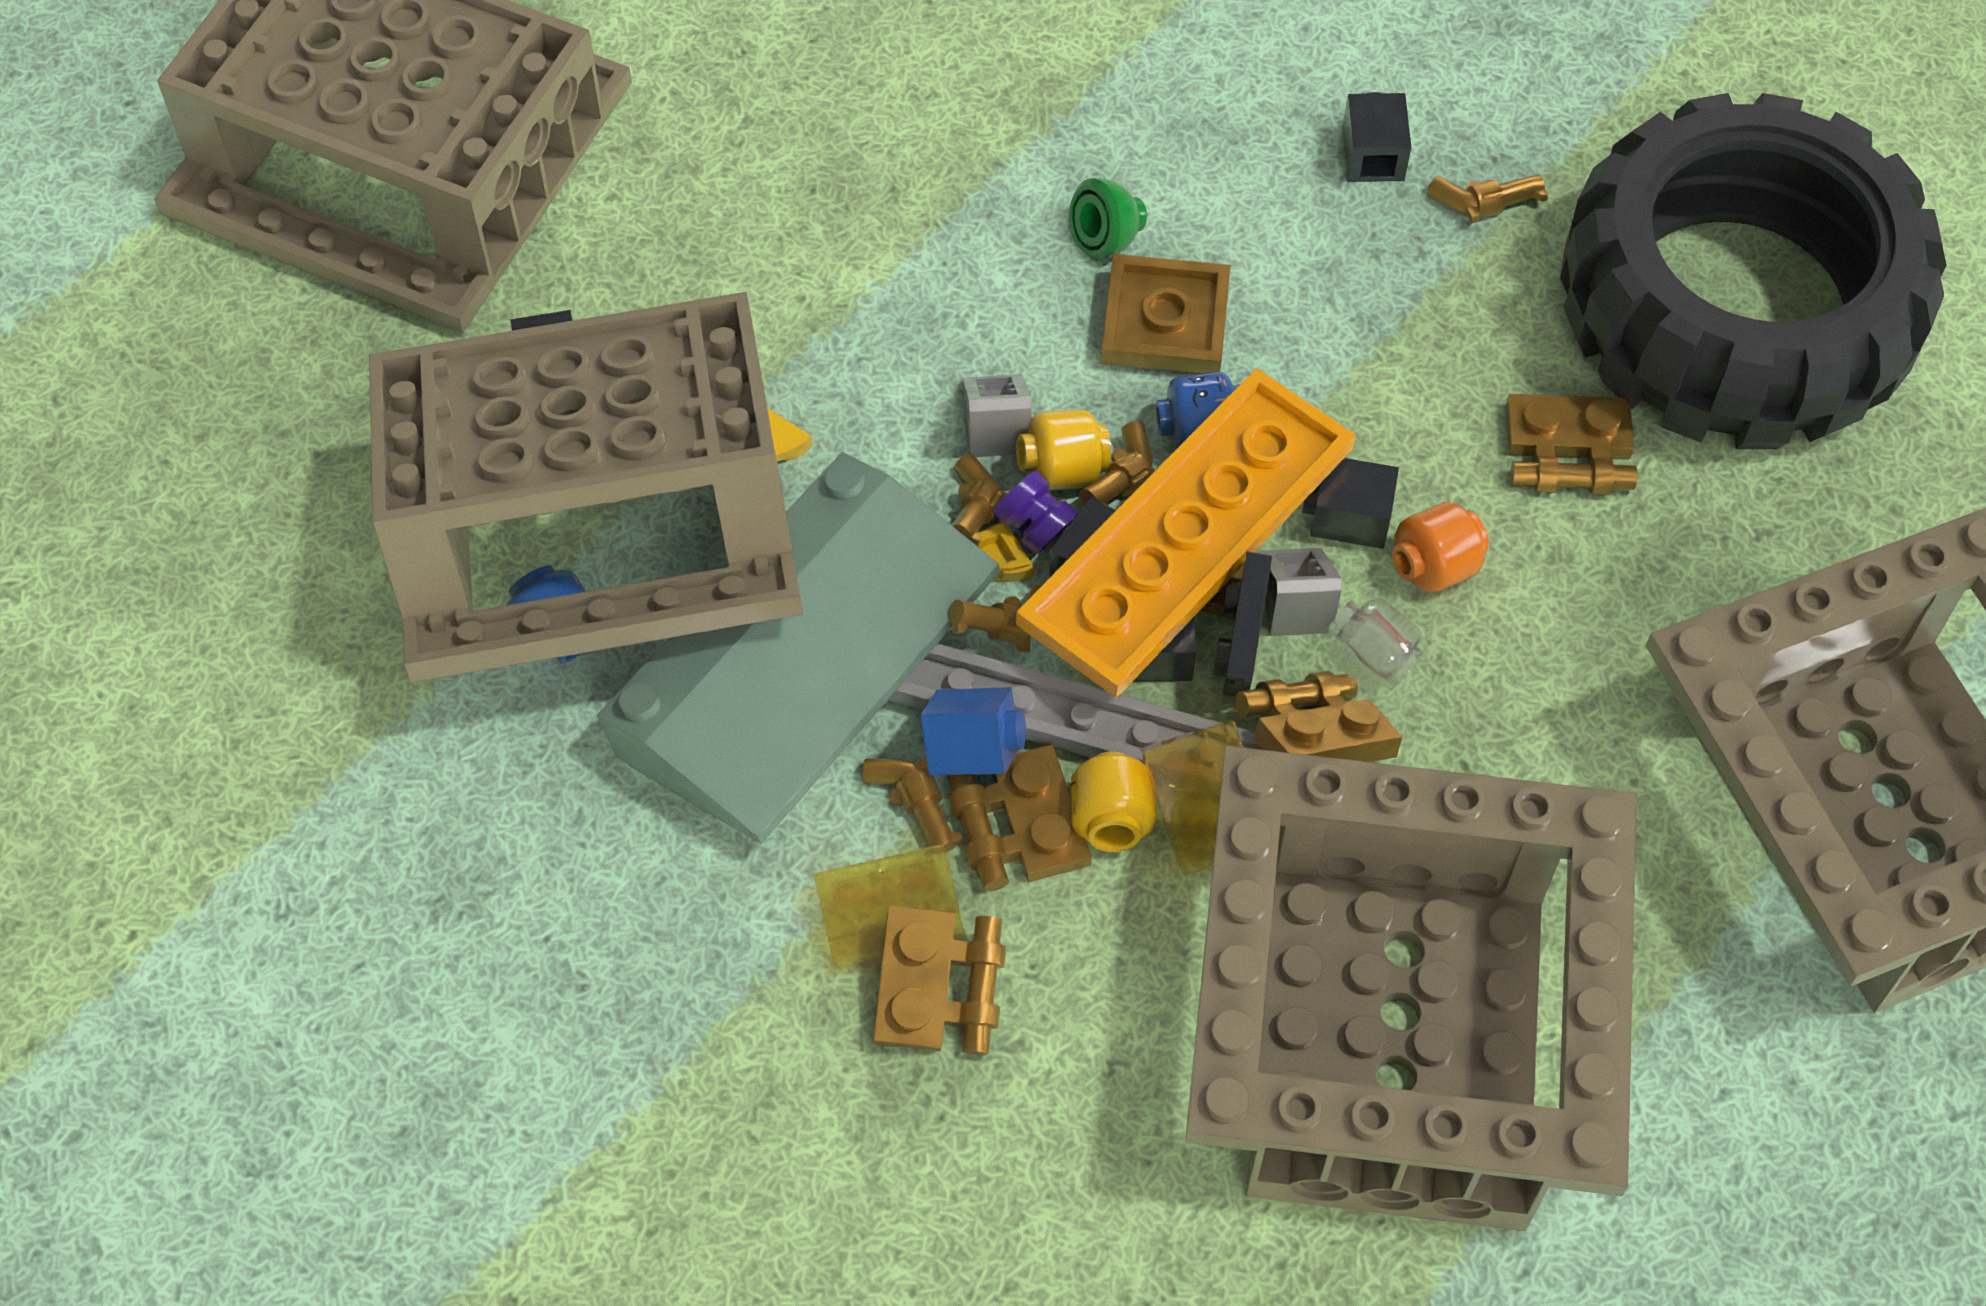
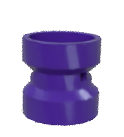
M1037 470L1031 472L1018 483L992 510L994 515L1004 525L1014 526L1022 534L1021 543L1034 557L1045 549L1048 543L1055 540L1078 515L1066 501H1057L1049 493L1048 481Z

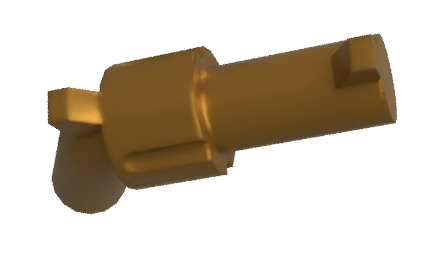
M1539 174L1501 184L1497 180L1494 181V179L1481 183L1473 181L1466 185V190L1441 176H1436L1427 189L1428 197L1456 212L1467 214L1471 223H1476L1481 218L1501 214L1505 206L1532 199L1541 202L1548 200V193Z
M1129 422L1121 428L1126 450L1116 449L1111 454L1113 463L1109 465L1106 475L1079 492V500L1083 507L1091 497L1106 505L1107 502L1119 494L1129 496L1155 472L1153 456L1143 422Z
M966 454L954 466L955 472L965 483H962L958 490L959 495L963 497L960 505L961 513L952 526L978 546L982 539L978 534V530L982 524L986 525L994 519L995 515L992 510L1007 493L1001 490L993 476L973 454Z
M1035 585L1032 587L1023 605L1032 597V595L1041 587V585ZM1007 597L1003 603L997 602L991 607L958 599L951 604L948 615L950 622L953 624L952 633H963L967 627L988 632L987 636L990 639L1015 644L1019 652H1030V635L1016 625V612L1022 607L1018 597Z
M866 758L864 760L862 771L864 783L896 785L890 792V800L896 806H904L907 813L915 814L934 856L953 850L956 845L965 841L961 833L952 832L939 806V802L943 799L934 776L929 775L927 758L917 763L903 759Z

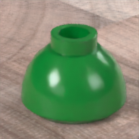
M1090 178L1084 180L1075 190L1070 203L1069 223L1073 238L1078 247L1088 257L1096 261L1113 257V253L1119 254L1123 252L1134 240L1137 232L1143 230L1147 222V210L1144 202L1138 197H1133L1120 184L1107 179Z

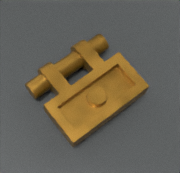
M1531 394L1508 395L1506 402L1508 454L1533 456V462L1512 461L1510 469L1511 485L1535 486V492L1555 493L1557 487L1590 488V494L1610 495L1612 489L1635 490L1637 485V467L1634 465H1614L1612 460L1630 459L1634 450L1631 405L1625 398ZM1557 457L1588 458V464L1558 463Z
M1330 671L1309 673L1304 681L1285 684L1281 679L1261 681L1256 685L1255 689L1238 692L1235 698L1236 709L1241 717L1261 716L1258 720L1254 740L1263 750L1374 762L1396 758L1403 737L1369 699L1345 701L1355 698L1358 693L1357 680L1354 675L1349 673L1336 676ZM1306 706L1310 708L1308 710H1296V708Z
M1053 744L1017 753L1005 773L992 774L995 784L987 786L977 784L974 774L947 775L952 789V793L948 797L954 818L962 820L969 844L964 849L971 870L979 872L985 891H997L1007 886L1009 880L1004 864L1021 860L1028 883L1091 866L1092 857L1086 839L1079 836L1071 824L1070 793ZM1004 809L1012 834L1004 837L994 835L987 813Z
M889 906L872 1044L940 1051L942 1048L944 1025L964 1027L962 1052L988 1055L991 1029H997L999 1025L1000 1007L994 1005L997 969L1004 968L1006 946L1000 944L1002 919L993 916H976L973 941L953 940L956 913ZM950 965L970 967L967 1002L947 1001Z

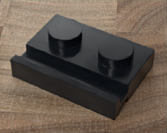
M1247 551L1242 578L1231 577L1228 580L1223 614L1235 616L1232 639L1219 637L1213 671L1214 676L1225 677L1222 695L1236 697L1238 692L1250 690L1272 555Z

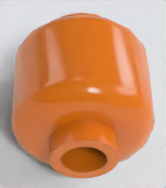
M1442 502L1413 514L1399 523L1395 533V546L1392 549L1394 567L1403 579L1410 580L1420 590L1430 593L1439 592L1480 572L1485 561V554L1489 548L1487 530L1481 519L1471 510H1466L1456 503Z

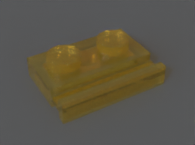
M1232 719L1221 721L1220 724L1205 729L1200 728L1140 749L1177 865L1183 876L1213 867L1225 746L1243 748L1235 721Z
M944 844L814 873L813 875L835 970L882 960L889 906L956 913L953 940L964 941L966 939Z

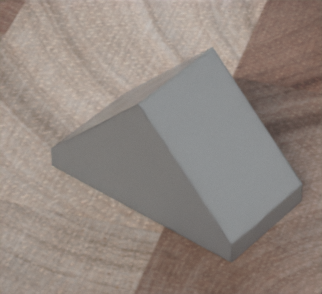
M1012 374L963 378L969 454H973L975 457L1016 455L1018 435L1028 434L1031 426V395L1023 375Z
M1303 548L1260 551V554L1272 555L1265 599L1270 636L1332 633L1341 595V577L1323 549Z

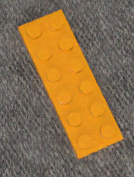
M1256 368L1016 612V625L1114 698H1117L1244 565L1247 551L1255 553L1353 450L1356 435Z

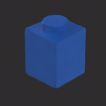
M1012 687L936 690L920 714L929 775L1002 774L1007 771L1018 750L1023 749L1025 745V717L1022 710H1015Z

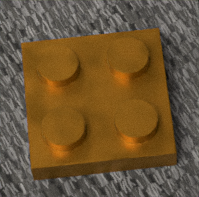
M1113 253L1101 350V364L1192 373L1220 371L1231 265Z

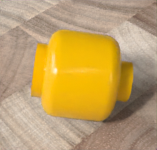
M1083 409L1037 413L1031 418L1028 434H1019L1017 437L1016 458L1018 467L1021 471H1028L1029 474L1037 470L1048 481L1049 491L1084 489L1098 480L1100 473L1107 472L1109 468L1111 444L1108 430L1104 424H1098L1091 413Z
M1115 751L1101 753L1080 764L1073 772L1070 783L1071 824L1075 832L1085 838L1093 847L1105 852L1126 851L1143 840L1153 830L1156 819L1155 782L1149 767L1134 757Z

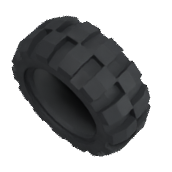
M1729 93L1692 99L1675 111L1673 121L1660 111L1616 142L1612 147L1611 154L1593 167L1578 198L1565 242L1560 274L1561 282L1567 293L1564 310L1584 357L1601 354L1602 359L1597 371L1603 384L1619 398H1625L1630 403L1631 409H1634L1643 400L1663 412L1661 428L1700 443L1704 439L1707 430L1735 435V449H1778L1788 444L1793 432L1797 430H1802L1810 443L1863 420L1868 409L1890 399L1912 370L1921 348L1932 329L1944 298L1941 276L1947 264L1935 209H1921L1925 201L1922 183L1901 156L1895 153L1884 158L1871 147L1872 131L1838 112H1835L1831 120L1828 121L1801 111L1803 103L1801 99L1762 93L1754 104H1733ZM1712 222L1748 224L1775 232L1801 246L1824 267L1840 293L1843 306L1822 316L1789 322L1763 321L1733 314L1710 304L1687 288L1668 267L1656 242L1679 229Z

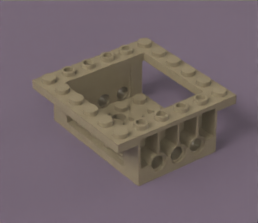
M219 0L157 80L185 154V159L154 198L159 213L464 333L632 83L630 67L593 54L588 29L509 0ZM382 57L390 59L385 66L377 69L363 67L366 62H374ZM432 77L442 79L439 84L431 88H418L414 86L417 81H426ZM276 142H283L422 196L437 257L434 260L244 185Z
M747 292L369 355L372 520L403 618L404 665L410 683L803 615ZM713 485L729 567L473 611L468 526H482L491 522L538 514L546 515L561 510L602 503H616L626 499L667 492H681L690 488Z
M1986 508L1650 633L1645 645L1849 987L1857 984L1874 1013L1986 968V719L1935 643L1966 590L1971 589L1986 611ZM1846 729L1857 730L1863 733L1869 739L1872 751L1865 754L1848 751L1840 743L1838 733ZM1879 782L1895 785L1903 793L1905 805L1898 808L1882 805L1875 799L1872 793V785ZM1913 836L1927 838L1937 847L1940 856L1939 860L1933 863H1925L1915 859L1907 850L1906 839Z
M1225 746L1185 1143L1250 1150L1246 1197L1518 1231L1527 1230L1549 1187L1623 1196L1628 1188L1637 793ZM1560 859H1567L1558 1109L1534 1106L1542 902ZM1393 940H1408L1418 947L1422 960L1419 964L1409 968L1396 966L1387 958L1384 947ZM1391 1001L1405 1002L1416 1011L1418 1023L1408 1030L1393 1029L1383 1021L1380 1009ZM1386 1064H1399L1408 1069L1412 1074L1414 1087L1411 1090L1381 1087L1376 1078V1071Z

